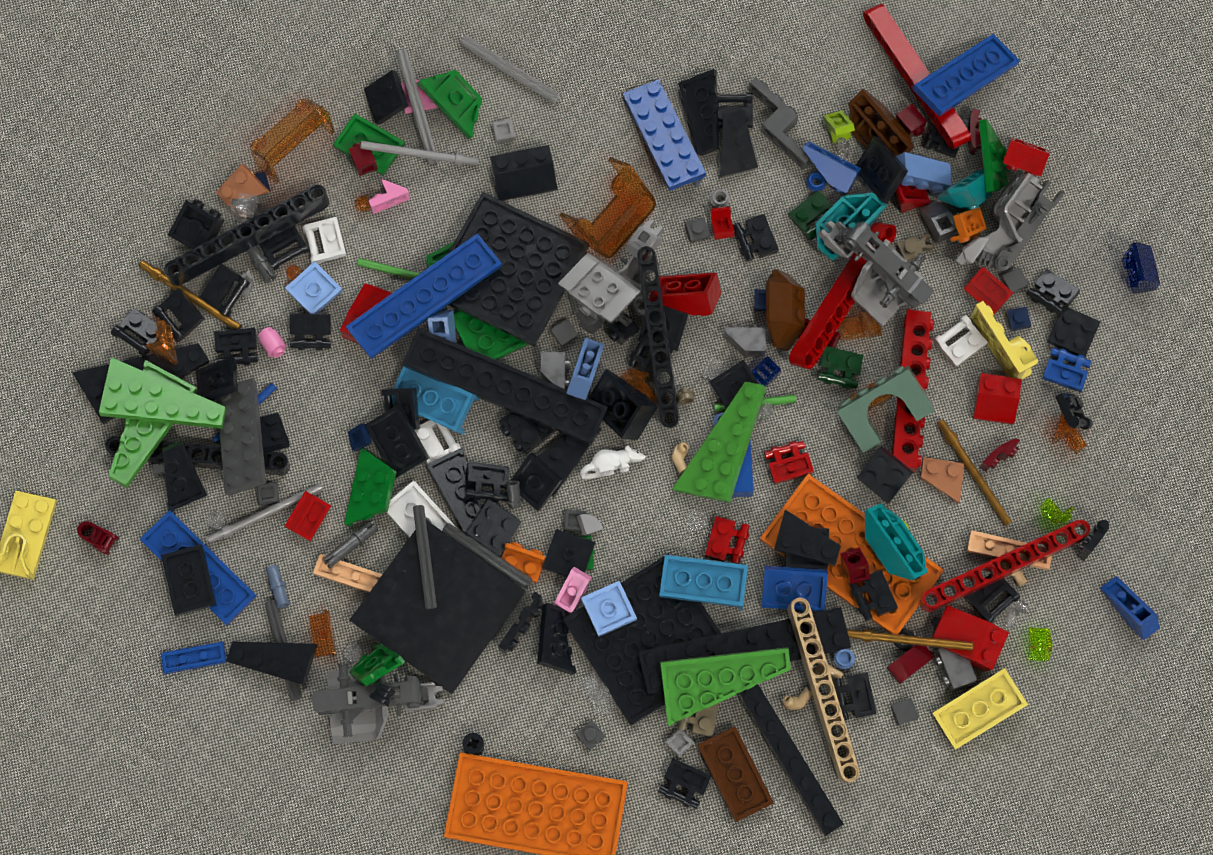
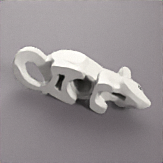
M625 446V450L620 451L601 450L595 454L590 464L581 469L580 476L582 479L587 480L613 475L614 470L620 469V472H628V468H630L628 463L641 462L646 456L635 449H631L630 446ZM589 471H595V472H596V473H593V474H587Z

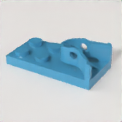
M405 367L402 368L394 388H416L418 415L463 435L465 431L462 425L473 402L480 400L476 395L461 388L436 381ZM395 395L392 396L393 404H395Z
M665 555L659 597L738 607L739 611H743L748 565Z

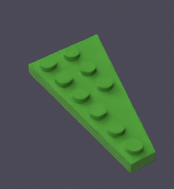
M111 357L99 414L105 417L223 429L226 407Z
M145 360L143 365L144 372L196 394L197 388ZM126 419V426L123 434H121L120 445L117 453H115L108 475L109 478L128 488L173 424Z
M745 382L672 490L707 499L731 502L766 391L764 385Z
M789 648L662 661L661 671L668 726L733 697L737 693L748 690L763 681L791 670Z

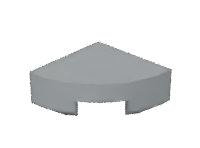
M249 270L240 275L251 282L249 287H245L241 294L244 298L251 293L253 288V278ZM235 281L234 286L236 287L239 282Z
M589 514L577 516L583 536L603 529L602 524L594 516Z

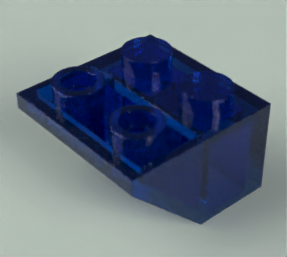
M1137 242L1131 243L1122 257L1123 268L1127 270L1128 274L1126 278L1128 288H1131L1132 294L1156 290L1160 285L1152 247Z

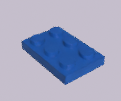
M765 566L761 607L787 609L791 601L797 598H804L810 604L811 611H824L828 570ZM795 603L794 610H803V606L800 603Z

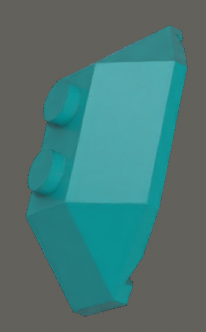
M984 169L976 170L966 178L961 179L940 193L938 199L958 208L967 207V210L978 208L979 204L985 203L986 199L992 196V193H986Z
M872 192L842 196L815 224L817 249L832 262L841 256L826 247L824 241L818 235L823 229L829 233V229L825 224L829 221L835 224L840 221L847 228L851 227L853 229L857 223L865 222L871 227L887 205Z
M881 503L865 511V539L888 573L912 581L925 575L928 570L926 568L924 551L902 519L891 510L886 509Z

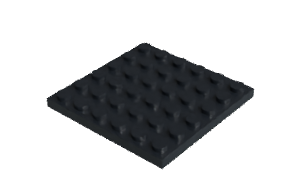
M482 192L448 254L478 233L500 260L502 267L448 304V306L535 347L566 291L558 283L585 256L590 243Z
M426 520L437 607L434 609H426L415 529L349 621L388 649L399 654L403 660L439 686H442L450 694H453L526 591Z
M665 556L621 583L637 617L636 621L598 637L584 606L563 619L573 638L630 726L665 705L664 691L647 695L637 653L722 634L701 602L659 597Z

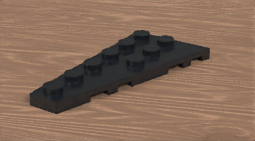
M199 343L121 361L143 371L144 362L147 360L180 379L210 362ZM109 364L73 372L74 377L103 425L115 418L100 416L99 414Z

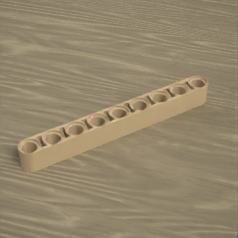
M797 598L789 603L787 608L836 775L842 782H853L859 777V767L810 604L804 598ZM795 603H800L803 606L801 614L794 610ZM802 623L809 626L808 634L801 632L800 625ZM808 643L813 644L815 647L813 655L809 654L806 650ZM814 664H818L821 667L820 675H816L813 672L812 667ZM821 684L825 685L828 689L826 696L819 693V686ZM826 705L833 707L834 713L832 716H828L825 713ZM833 725L840 729L838 737L833 736L831 733ZM839 746H843L846 749L844 758L837 754ZM845 767H849L852 770V776L849 779L844 776L843 771Z

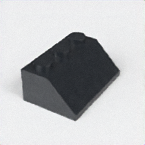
M549 145L490 156L499 200L506 201L558 190Z

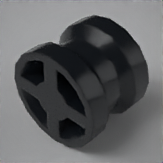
M376 682V689L370 694L369 698L388 707L390 704L389 700L391 696L395 695L396 691L385 684Z
M469 733L465 736L463 748L467 754L480 755L483 752L485 745L481 735Z

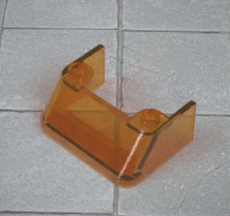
M310 99L298 101L291 112L261 138H257L252 142L250 151L255 164L262 171H265L266 175L277 184L279 180L274 166L320 125L331 135L335 133L329 112L323 106Z
M612 157L609 158V162L618 173L611 183V189L616 196L595 220L590 223L585 218L577 219L565 213L559 215L576 237L589 242L590 248L605 258H611L619 251L656 206L654 196L632 166Z

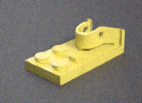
M984 301L976 304L970 318L981 335L987 340L988 347L1007 377L1023 380L1030 376L1032 373L1031 367L1038 363V359L1034 355L1031 346L1020 336L1008 341L1004 334L1003 326L994 319L991 307L989 305L986 306Z
M15 491L0 541V573L34 580L57 504L56 499Z
M1004 668L933 712V715L956 750L1014 713L1027 707L1029 703L1026 702L1007 669Z

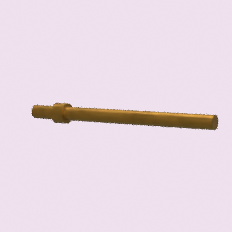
M144 260L140 262L139 267L149 273L150 277L157 282L161 281L173 290L182 289L191 302L234 330L241 328V324L221 313L182 285H172L164 271L160 268H154Z
M944 419L940 420L937 425L945 435L944 439L948 445L951 444L1003 524L1007 526L1012 522L959 443V437L955 431H951Z
M864 629V631L847 630L849 638L862 639L863 642L870 643L872 641L970 651H973L974 642L876 633L873 630Z

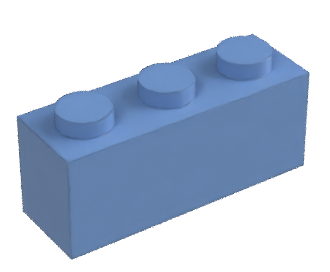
M907 152L896 156L908 170V173L901 182L902 185L915 186L921 190H931L933 193H941L944 189L952 186L950 163Z
M588 338L584 339L566 394L586 400L604 344Z

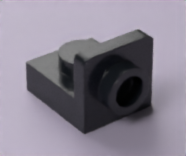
M633 320L628 327L618 321L614 324H608L609 332L607 334L613 342L617 341L622 345L638 333L640 328Z

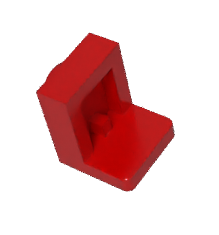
M730 207L712 208L710 214L714 240L734 237Z

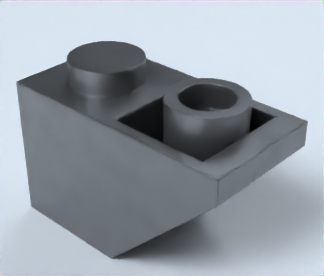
M936 201L919 209L937 244L956 235L957 229L954 225V219L950 211L940 202Z
M730 325L725 327L724 338L744 357H765V327L759 325H750L749 327Z
M541 352L540 373L543 380L567 390L569 378H565V371H569L570 359H566L565 352Z
M939 648L935 652V663L938 668L941 667L944 674L942 676L943 684L946 688L949 687L950 692L973 685L977 681L969 660L944 648Z

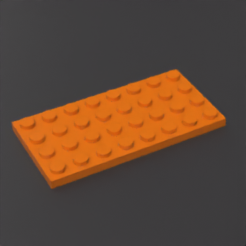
M810 474L806 475L759 539L774 550L785 510L813 528H828L829 538L841 546L835 567L828 565L827 589L856 610H858L859 606L855 597L852 598L850 593L851 588L842 568L840 553L860 547L869 564L870 574L882 570L898 606L897 610L880 617L877 616L875 610L870 611L873 617L871 620L890 634H899L920 605V599L924 592L931 589L944 572V569L925 557L928 572L913 581L888 573L865 539V513ZM777 552L786 559L785 553ZM862 581L857 582L859 587L864 586ZM868 593L862 594L866 604L872 603Z
M460 752L444 838L538 855H616L628 781Z

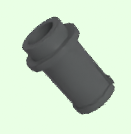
M509 481L506 483L508 493L506 503L509 505V508H519L523 502V499L520 498L519 481Z

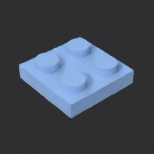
M313 262L285 287L286 291L308 313L316 314L343 292L342 288L316 262Z
M620 581L581 597L598 637L637 620Z

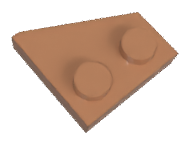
M241 164L216 191L217 195L229 207L270 192L245 164Z
M923 457L920 479L928 485L934 486L940 493H944L952 498L953 502L959 503L964 463Z

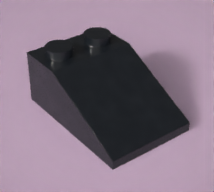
M605 369L588 398L608 407L603 420L621 439L638 440L658 408L645 394L608 369Z

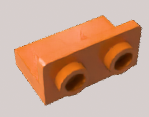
M980 206L953 216L954 225L959 234L951 237L950 240L951 242L958 240L959 243H963L980 236V232L987 229Z
M516 542L506 543L502 559L531 577L532 582L538 583L545 561L543 553L536 549H531V551L523 549V545Z

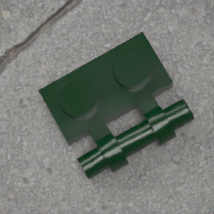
M827 346L821 355L819 366L826 368V373L818 372L817 380L824 381L828 385L833 383L841 385L842 388L849 389L850 387L857 389L858 381L852 380L851 375H860L864 355ZM834 370L844 372L843 377L835 376Z

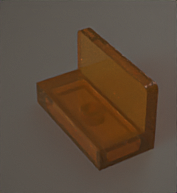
M327 609L322 614L309 616L313 644L318 645L315 657L337 655L330 611Z

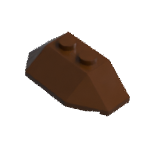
M862 89L849 102V119L854 123L855 129L851 133L865 149L874 136L879 137L895 156L904 152L910 153L914 149L908 132L885 105L865 89Z
M774 269L766 282V323L772 338V346L783 351H789L805 328V289L789 274Z

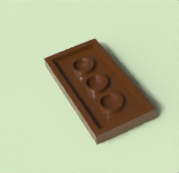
M736 726L697 745L735 823L774 804Z

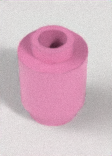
M267 327L258 334L259 342L269 357L278 358L285 353L286 344L272 327Z

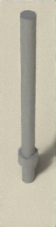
M361 141L360 149L453 162L454 165L462 166V164L478 166L479 158L464 156L462 153L448 154Z
M320 483L306 489L312 495L324 491ZM305 490L234 524L222 526L221 530L206 536L209 543H213L223 537L228 538L234 532L298 503Z

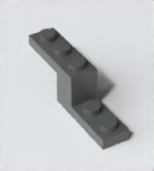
M755 77L750 82L749 91L773 112L762 123L761 132L801 169L805 170L810 163L809 156L803 148H799L795 144L794 139L790 135H785L797 124L798 115L796 110L791 106L788 107L778 94H774L769 90L768 85L764 81H759Z

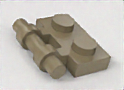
M719 703L694 713L693 717L689 716L679 720L678 730L686 731L687 723L692 724L690 733L712 737Z

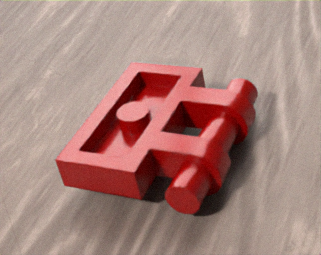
M803 440L799 442L791 441L788 445L771 447V450L764 451L766 459H775V462L768 463L774 485L814 473L808 452L799 453L800 449L805 448ZM790 452L793 455L792 457L786 459H782L781 455Z
M716 516L704 557L725 562L726 555L732 556L731 563L739 564L740 559L744 556L743 548L745 541L748 540L750 535L748 533L750 526L742 523L739 531L734 530L736 521ZM731 537L737 538L735 548L729 547Z

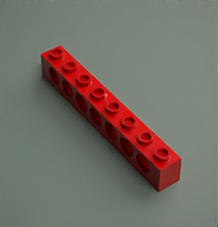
M907 309L904 317L900 366L905 368L909 365L910 369H917L920 374L915 375L923 389H928L929 377L925 376L926 370L930 368L931 358L927 357L928 350L931 351L932 338H929V332L933 331L934 319H931V312ZM920 330L923 336H916L913 331ZM917 349L921 352V355L916 356L911 350ZM897 397L891 454L915 473L917 467L920 468L922 456L918 455V451L923 446V436L920 435V430L924 428L925 417L916 421L914 416L906 411L907 405L905 402ZM911 427L914 430V433L908 434L905 432L904 428ZM902 447H910L912 453L907 454L903 452Z

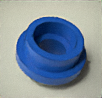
M814 172L807 177L806 184L811 191L817 192L825 188L827 181L821 173ZM817 180L820 184L814 185L813 181Z

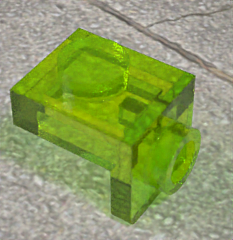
M1047 498L1040 505L1042 515L1047 520L1050 519L1055 526L1060 522L1065 524L1073 517L1071 515L1074 511L1073 506L1063 513L1050 498Z
M1029 627L1030 650L1028 659L1033 661H1049L1052 652L1050 628Z

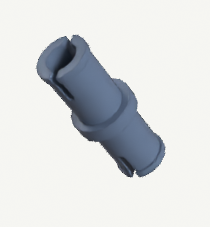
M278 565L267 567L265 570L271 584L269 588L274 594L277 608H285L290 605L285 591L286 584L282 581Z

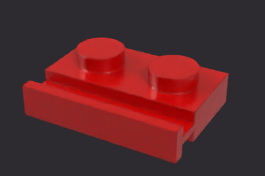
M984 267L963 288L979 303L984 301L986 306L989 305L994 315L1014 294Z
M305 490L284 527L311 542L329 512L331 505Z

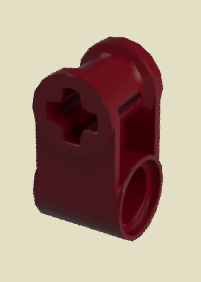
M90 521L80 523L77 528L79 537L85 543L109 556V550L114 542L119 540L117 535ZM87 528H92L93 533L90 536H83Z

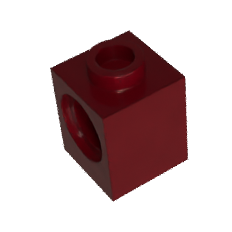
M910 104L896 114L897 121L908 132L910 138L913 136L918 137L925 131L924 128L927 120L913 104Z
M361 142L349 148L350 156L359 177L378 170L372 151L360 149Z
M860 547L840 553L842 568L850 584L870 579L869 564Z

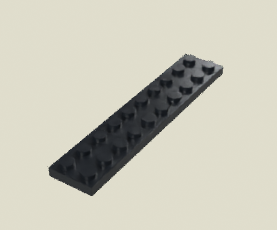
M418 328L402 362V366L436 381L461 388L476 395L479 399L591 446L608 408L588 398L584 400L566 394L567 390L420 328Z
M841 607L812 613L824 654L851 648ZM790 618L638 652L637 655L647 695L664 691L661 671L662 661L714 656L712 652L729 641L733 642L739 653L788 647L790 662L802 660ZM802 623L800 625L801 632L808 634L809 626ZM808 643L806 650L809 654L813 655L815 647L813 644Z

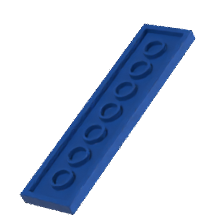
M477 233L346 326V329L367 356L373 359L425 322L428 317L439 312L502 267V263Z

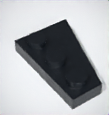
M743 110L724 114L722 116L719 178L758 168Z
M785 510L774 551L835 567L841 545Z
M545 603L542 605L537 664L573 675L576 673V668L572 666L571 655H573L572 647L568 645L567 639L569 631L563 621L566 618L565 609Z

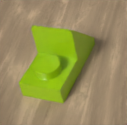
M842 110L823 115L833 143L851 138L850 132L855 131L854 123Z

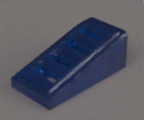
M766 356L751 372L761 385L767 387L781 374V369L769 356ZM765 366H767L773 373L771 374V373L765 368ZM760 371L767 377L766 380L759 374Z

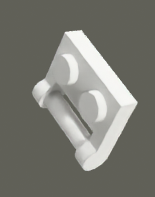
M337 217L302 226L311 253V264L316 262L319 265L325 261L347 256ZM317 230L320 232L325 252L322 254L318 252L314 232Z
M966 315L960 318V322L944 334L938 335L933 339L936 346L955 368L988 344L987 340ZM965 328L968 331L967 334L948 347L945 342Z
M431 420L419 425L420 428L415 430L430 459L426 460L427 464L461 449V446L455 442L448 428ZM438 426L449 446L448 449H443L432 429L433 427Z

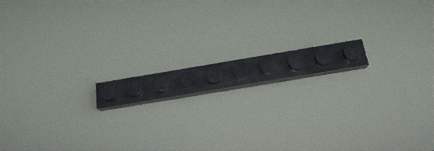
M729 641L712 653L715 656L739 652L733 642ZM757 684L748 690L737 693L824 836L844 825L760 686Z

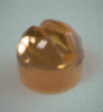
M368 195L360 196L355 200V208L358 211H370Z
M292 265L288 267L286 275L292 282L303 270L299 266Z

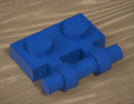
M1053 347L1050 355L1057 357V361L1049 358L1042 379L1082 392L1088 371L1082 370L1081 366L1089 368L1092 361L1085 359L1083 355L1078 354L1077 356L1068 353L1066 349L1061 348L1059 350ZM1064 360L1075 363L1074 367L1064 364Z

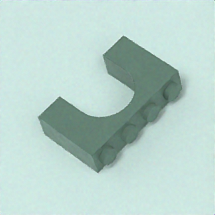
M909 365L905 368L903 366L896 368L892 371L893 375L890 377H881L874 382L875 386L870 389L865 387L856 393L858 396L853 399L848 397L839 403L840 406L837 408V412L863 453L881 443V437L869 420L867 413L870 403L878 396L891 394L901 398L916 421L935 411L932 402Z

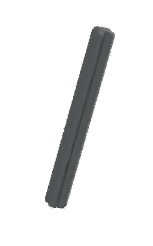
M423 505L413 506L425 607L426 609H434L437 607L425 508Z
M450 523L444 526L442 530L444 533L523 588H527L531 584V577Z
M270 600L265 602L275 643H287L276 601ZM285 680L290 699L292 701L301 699L302 694L299 683Z

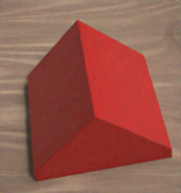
M900 184L894 193L901 213L930 203L926 189L921 190L915 186Z

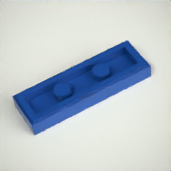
M223 641L160 653L164 675L227 663Z

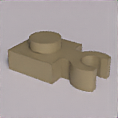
M926 234L919 241L914 236L897 243L896 247L900 255L909 262L914 260L919 253L924 254L922 250L931 251L935 244L927 245L925 243L931 237L930 234Z

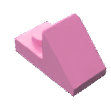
M382 179L385 194H376L368 201L373 214L410 200L407 188Z
M573 567L554 603L572 614L580 603L581 597H584L587 592V586L592 577Z

